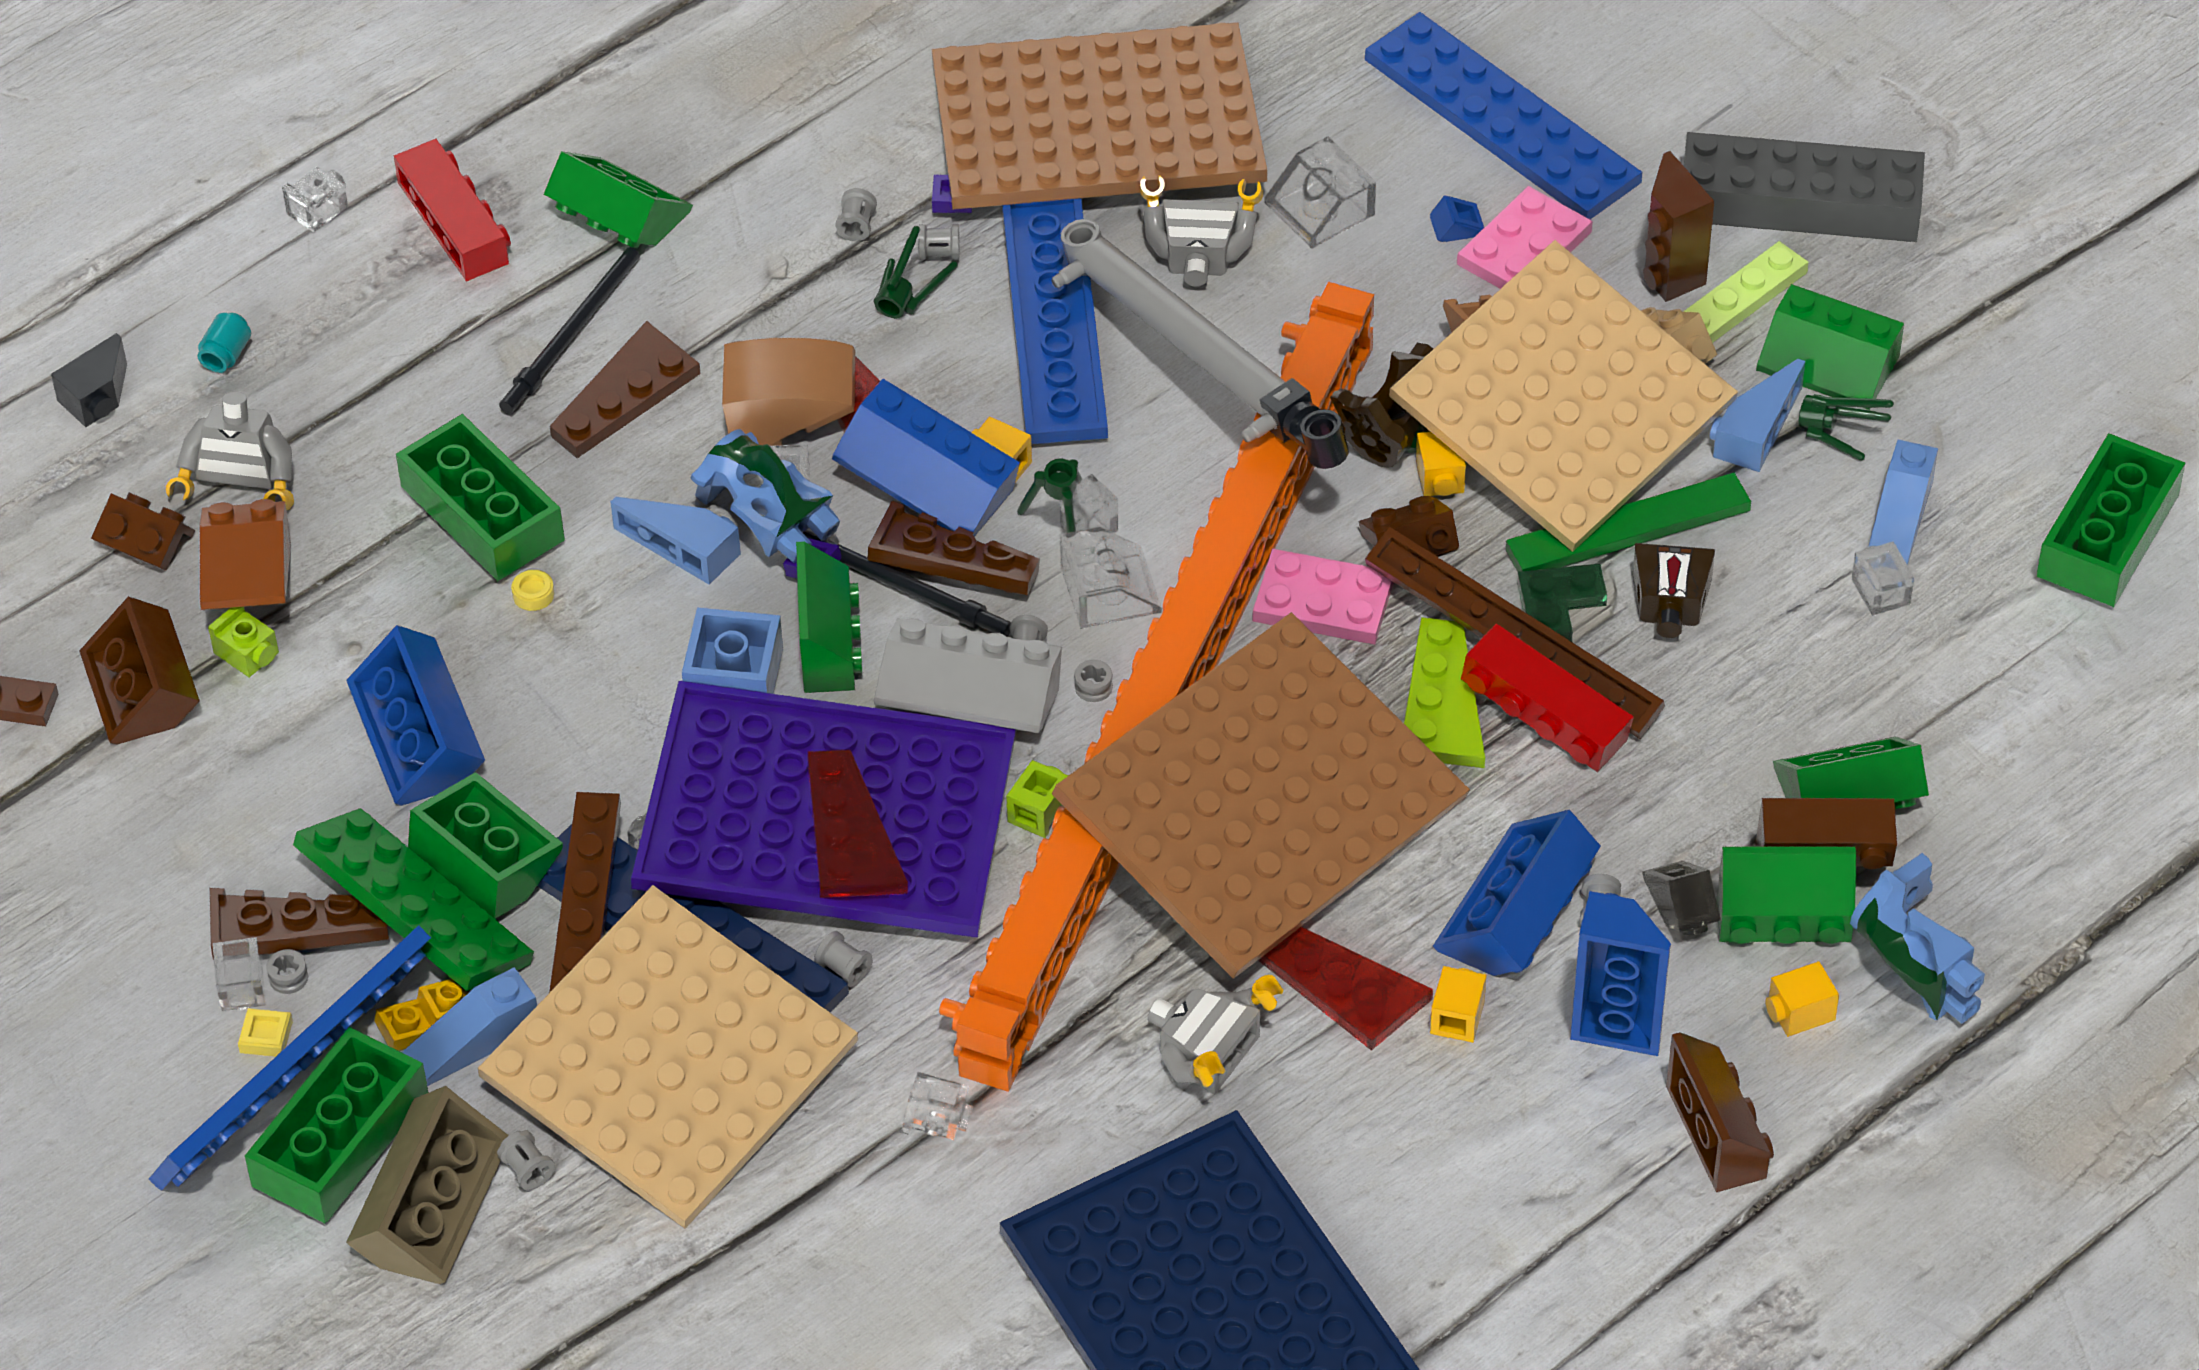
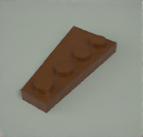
M646 321L550 425L551 437L578 459L700 375V364L651 323Z
M893 500L868 546L867 560L882 563L889 567H901L919 571L930 576L955 579L971 585L977 584L1000 589L1007 593H1018L1028 596L1039 572L1040 558L994 540L984 544L975 539L973 532L961 527L951 531L937 525L936 517L923 512L916 517L904 512L905 505Z
M209 888L210 936L213 960L271 954L285 949L296 951L389 940L388 925L353 895L330 894L325 900H315L308 897L307 893L289 892L287 898L265 897L262 890H245L244 896L226 895L225 888Z

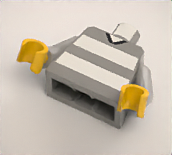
M1158 175L1159 189L1155 192H1150L1145 188V176L1142 178L1140 193L1147 200V207H1144L1146 239L1160 258L1168 260L1169 271L1173 274H1184V281L1188 285L1202 286L1207 282L1208 275L1221 276L1225 274L1229 262L1236 261L1251 246L1257 217L1254 205L1258 204L1263 198V189L1259 181L1257 183V191L1252 196L1244 195L1246 189L1245 179L1239 182L1238 193L1243 201L1242 209H1239V202L1163 199V206H1159V198L1164 190L1163 178Z
M228 392L222 396V405L213 406L207 418L198 419L184 438L176 465L180 469L178 477L171 479L167 483L166 494L168 497L172 496L176 482H181L186 488L183 500L190 498L194 493V484L190 476L191 473H196V480L265 489H272L274 485V489L269 490L263 499H270L275 502V497L278 494L282 501H285L287 511L294 504L293 494L286 489V483L291 482V446L278 428L273 426L271 415L267 411L247 408V396L242 392Z
M1264 975L1255 981L1252 988L1238 992H1207L1199 988L1193 989L1179 1007L1162 998H1158L1154 1002L1148 1014V1021L1162 1028L1160 1032L1162 1060L1176 1082L1198 1083L1214 1095L1217 1093L1260 1037L1259 1009L1263 1006L1267 1011L1273 1010L1277 1005L1274 995L1282 994L1284 991L1273 975Z

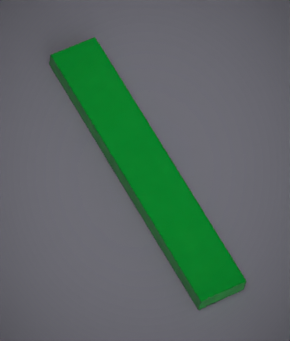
M1734 472L1622 505L1573 552L1546 529L1507 539L1505 550L1521 579L1628 548L1634 546L1635 543L1648 542L1751 510L1752 501Z

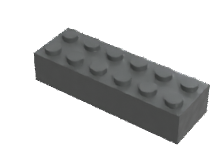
M1687 132L1684 167L1714 200L1712 225L1917 242L1922 209L1925 152Z

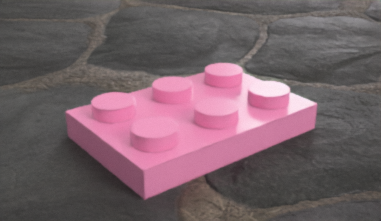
M1528 186L1457 254V265L1501 289L1554 240L1571 253L1592 232L1593 221Z
M1272 549L1253 608V622L1274 625L1292 612L1312 633L1375 645L1394 582L1368 566Z

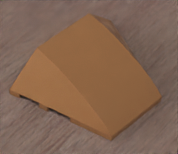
M764 338L745 341L738 340L724 344L722 407L728 434L737 429H741L745 434L752 432L757 438L759 445L768 444L773 450L782 446V439L802 429L809 433L854 412L855 349L853 345L812 338Z

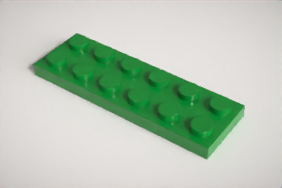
M363 809L353 810L296 832L293 846L400 936L405 938L419 925L431 937L421 949L426 955L425 957L466 991L514 967L516 970H520L531 965L534 954L531 948Z

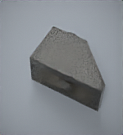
M1682 860L1642 871L1644 881L1666 927L1679 932L1682 931L1683 936H1690L1708 931L1707 924L1721 921L1709 869Z

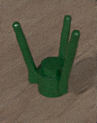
M919 226L912 228L895 270V259L890 258L888 260L879 291L873 300L877 310L887 317L900 318L904 312L914 314L918 305L958 267L957 262H951L913 297V287L907 279L902 277V274L919 235Z
M1806 395L1800 409L1799 426L1808 428L1806 437L1821 440L1862 461L1865 459L1864 453L1825 433V429L1834 428L1837 415L1890 421L1891 415L1888 413L1848 407L1891 408L1894 402L1886 399Z
M1063 458L1054 459L1046 465L1044 471L1035 472L1034 482L1017 509V513L1023 515L1040 488L1044 487V490L1050 497L1063 501L1068 541L1071 545L1076 544L1077 541L1073 493L1076 487L1082 488L1084 485L1078 471V461L1075 459L1070 461Z

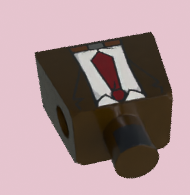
M1635 543L1632 575L1639 619L1643 622L1657 623V633L1665 638L1678 637L1682 632V625L1696 626L1699 624L1712 582L1715 549Z

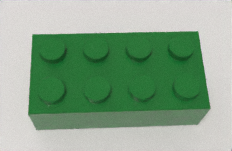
M463 413L396 453L401 487L497 581H500L565 541L561 508Z
M2108 433L2043 541L2036 577L2114 607L2179 496L2185 462Z
M349 1027L245 1154L244 1157L251 1187L326 1224L397 1135L414 1098L429 1093L423 1063Z

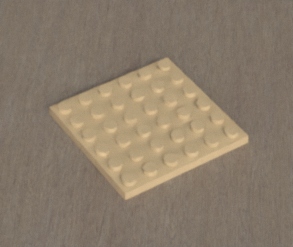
M1554 240L1390 388L1389 397L1573 552L1736 400L1738 391Z
M652 885L478 1067L479 1077L686 1229L857 1043L858 1032Z

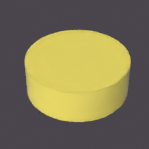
M524 571L518 574L512 582L513 600L521 609L527 611L541 610L547 607L554 599L552 578L543 571Z

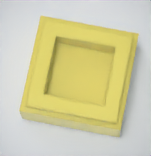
M248 1008L238 1041L239 1052L276 1057L286 1048L293 1023L291 1013Z

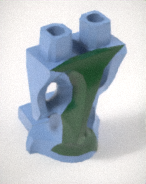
M737 429L723 437L711 449L702 464L690 477L698 485L695 496L706 505L714 500L725 488H728L734 499L730 510L750 527L768 557L779 550L795 563L797 561L796 542L805 541L812 545V542L803 534L805 530L810 528L821 541H825L837 531L840 520L829 507L833 497L832 493L804 478L793 463L784 459L780 460L768 444L759 445L757 438L752 432L745 434L741 429ZM747 474H756L763 479V484L759 487L750 486L745 483L743 477Z
M1921 853L1894 872L1885 870L1881 873L1879 880L1855 908L1850 924L1862 936L1870 940L1871 946L1884 961L1921 996L1930 1018L1938 1020L1948 1012L1962 1024L1980 1009L1981 999L1974 993L1984 983L1985 974L1972 964L1974 947L1966 938L1954 934L1914 908L1908 912L1907 916L1906 912L1932 892L1933 889L1930 879L1932 863L1927 856Z

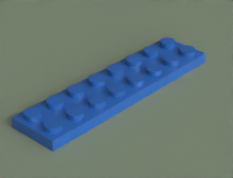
M1421 12L1365 49V61L1555 200L1590 220L1642 183L1643 172Z
M1078 198L1002 205L1025 433L1031 435V444L1108 438L1091 278L1080 276L1060 288L1054 287L1051 282L1052 277L1068 265L1061 241V232L1069 223L1084 219L1082 200Z
M418 925L170 1153L148 1179L161 1191L171 1182L177 1187L183 1184L208 1157H212L226 1144L239 1128L242 1129L261 1111L262 1107L271 1099L273 1100L302 1070L305 1071L317 1060L332 1042L335 1043L349 1027L354 1025V1022L363 1014L369 1012L394 985L397 986L412 972L415 966L426 956L421 949L431 937Z

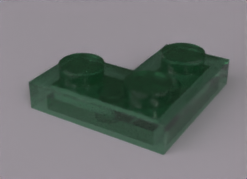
M1600 564L1519 571L1517 573V585L1523 611L1571 642L1573 630L1568 610L1607 606V591Z

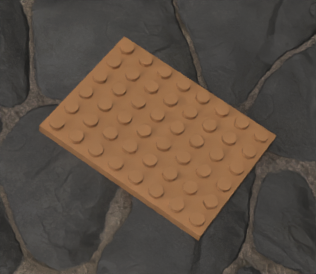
M1238 22L1189 27L1178 26L1176 28L1154 30L1142 29L1131 32L1101 33L1074 37L1063 36L1061 38L1039 40L1026 39L1016 42L986 43L959 47L948 46L932 49L933 69L953 210L1140 193V184L1144 176L1145 188L1150 192H1155L1159 189L1158 175L1164 180L1163 191L1236 185L1242 179H1245L1246 184L1258 183V181L1267 182V165Z
M1291 612L1056 784L1052 795L1234 979L1463 801L1470 789Z

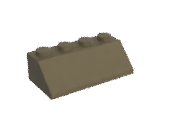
M447 1086L414 1098L346 1243L380 1269L436 1284L445 1283L501 1161L498 1158L497 1150L501 1146L502 1141L509 1135Z

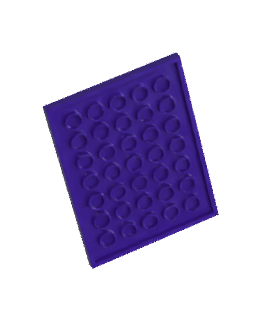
M678 681L631 876V889L647 891L653 885L663 893L978 938L1016 729L943 717Z

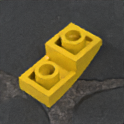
M453 979L421 986L418 989L417 999L376 1009L374 1021L387 1045L398 1051L410 1046L466 996L468 991Z

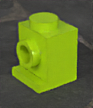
M244 607L229 608L208 626L213 653L249 678L261 667L270 664L279 653L275 631L246 612Z
M1032 760L1006 795L1007 822L1046 838L1058 807L1063 806L1052 795L1056 784L1069 775L1064 774L1056 767L1046 766Z

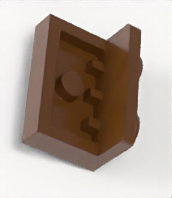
M128 492L126 499L111 493L91 539L167 571L182 535L193 537L195 532L194 529L183 524L186 516L166 507H163L160 513L149 509L150 501Z
M1432 496L1416 497L1409 501V505L1401 508L1376 510L1371 514V517L1358 521L1361 536L1374 546L1390 526L1435 556L1459 548L1453 510Z

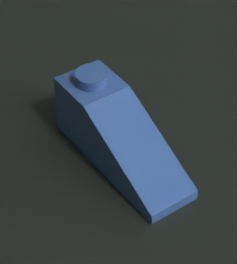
M1796 359L1737 397L1727 408L1724 416H1718L1714 420L1710 431V439L1715 440L1714 458L1760 472L1802 390L1805 369L1804 360Z
M1897 439L1865 562L1902 571L1907 570L1933 484L1938 448Z
M615 497L610 501L615 530L709 585L741 555L738 527L729 518L720 517L706 508Z
M514 967L473 988L402 1053L423 1063L427 1086L490 1055L536 1008V997Z

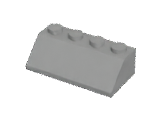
M897 618L886 640L874 704L1040 733L1059 691L1062 647L1049 645L1041 640L1026 641L1009 638L1000 633L986 634L968 631L960 626L945 627L924 623L919 619L911 618L905 620Z

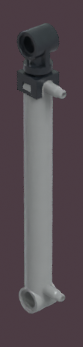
M1088 219L1075 220L1063 228L1061 241L1068 265L1052 277L1051 282L1054 287L1060 288L1080 276L1090 277L1252 407L1261 417L1242 431L1241 436L1245 442H1251L1270 431L1284 443L1292 439L1306 450L1308 461L1317 468H1334L1346 460L1349 454L1341 418L1336 412L1320 410L1312 403L1310 391L1293 378L1284 381L1105 239L1101 235L1100 227L1096 222Z

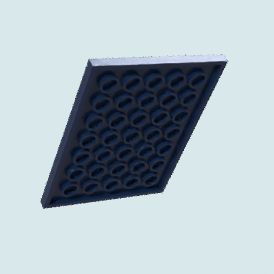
M1238 1110L999 1222L1001 1235L1090 1370H1420Z

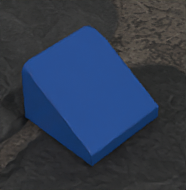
M1444 195L1430 213V219L1437 240L1440 242L1474 238L1484 229L1476 203Z

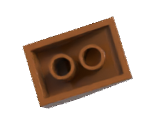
M260 499L251 504L242 505L220 502L210 507L202 508L200 519L201 610L286 603L291 541L285 501L274 502L270 499Z

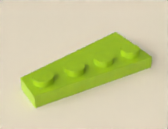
M1421 617L1404 724L1444 764L1485 768V753L1475 692L1461 679L1465 657L1468 653L1464 627L1455 621Z

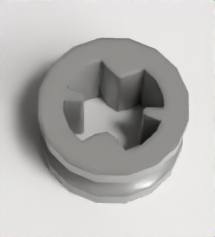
M1087 660L1079 664L1075 670L1074 678L1075 691L1081 699L1087 702H1099L1109 697L1113 688V674L1109 665L1101 660ZM1093 678L1096 682L1100 683L1094 684L1092 680L1087 679Z
M285 949L274 953L268 959L266 969L270 986L275 991L282 994H291L301 990L306 985L308 972L305 958L301 953ZM286 968L295 969L294 973L288 971L289 975L287 976L280 975L279 971L283 970L286 973Z

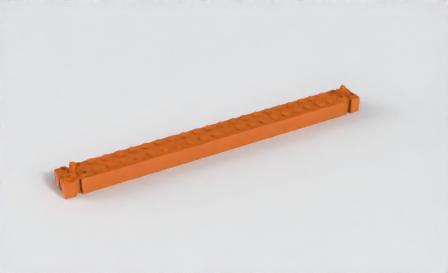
M1328 282L1321 297L1315 296L1309 313L1310 319L1307 325H1298L1288 321L1283 324L1281 336L1295 340L1296 347L1293 353L1287 352L1281 367V378L1284 381L1293 378L1310 391L1312 403L1320 410H1332L1337 413L1330 398L1331 395L1338 389L1352 392L1356 384V376L1359 371L1362 372L1373 350V327H1370V323L1374 317V294ZM1258 412L1255 415L1254 421L1261 417ZM1270 431L1251 442H1245L1243 439L1238 452V463L1235 468L1230 467L1224 478L1221 497H1214L1208 513L1209 521L1206 527L1200 526L1198 528L1193 543L1194 551L1191 557L1185 556L1178 572L1179 581L1175 588H1168L1163 601V613L1160 618H1153L1148 630V642L1144 649L1139 648L1133 659L1132 674L1129 680H1122L1117 692V704L1113 711L1108 710L1105 713L1101 724V736L1097 743L1091 742L1085 756V763L1218 666L1268 564L1271 551L1276 548L1315 468L1308 461L1306 450L1292 439L1284 443ZM1059 806L1055 813L1052 824L1053 832L1050 838H1043L1036 855L1037 864L1033 872L1027 871L1022 879L1019 892L1020 898L1017 904H1010L1007 908L1003 920L1004 930L1000 938L994 937L990 942L986 955L987 963L983 971H976L972 978L969 989V996L971 997H969L966 1004L944 998L939 1007L940 1015L953 1018L952 1030L957 1031L954 1056L958 1057L959 1076L1008 1092L1022 1066V1057L1026 1050H1030L1120 866V863L1064 806Z

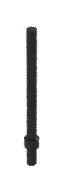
M628 247L533 363L529 367L521 369L513 379L514 386L499 403L502 411L511 414L526 396L533 395L542 384L541 377L640 258V254L636 249Z
M809 530L803 532L807 538L821 541L815 533ZM829 539L822 541L839 545L841 552L840 562L850 568L959 617L961 623L974 629L982 627L993 633H1000L1006 637L1009 636L1011 622L988 612L985 605L971 599L963 601L882 563L869 561L866 556Z

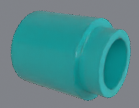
M236 313L217 314L198 345L199 352L197 357L199 362L205 368L217 373H222L227 368L232 367L252 334L247 321Z

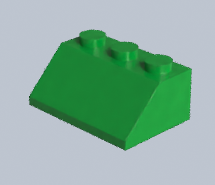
M561 151L543 194L557 201L555 208L573 216H577L578 213L587 217V225L603 232H608L610 229L619 234L617 237L618 241L633 248H639L640 244L656 246L691 212L693 204L601 157Z
M1791 284L1775 311L1756 371L1772 376L1796 359H1801L1805 361L1802 387L1830 397L1876 399L1900 357L1904 323Z
M805 541L796 542L799 636L804 693L855 690L854 673H863L861 647L853 648V641L861 640L860 615H852L851 609L860 608L858 583H850L849 566Z
M1896 736L1773 761L1774 770L1786 798L1894 799L1895 809L1914 806L1916 805V798L1929 796L1921 745Z
M476 772L410 810L408 847L448 881L458 887L460 891L477 905L487 911L494 919L529 898L563 849V843Z
M1722 847L1716 899L1719 942H1736L1740 944L1750 942H1780L1783 944L1794 942H1824L1827 944L1851 942L1853 927L1850 922L1855 910L1856 848Z

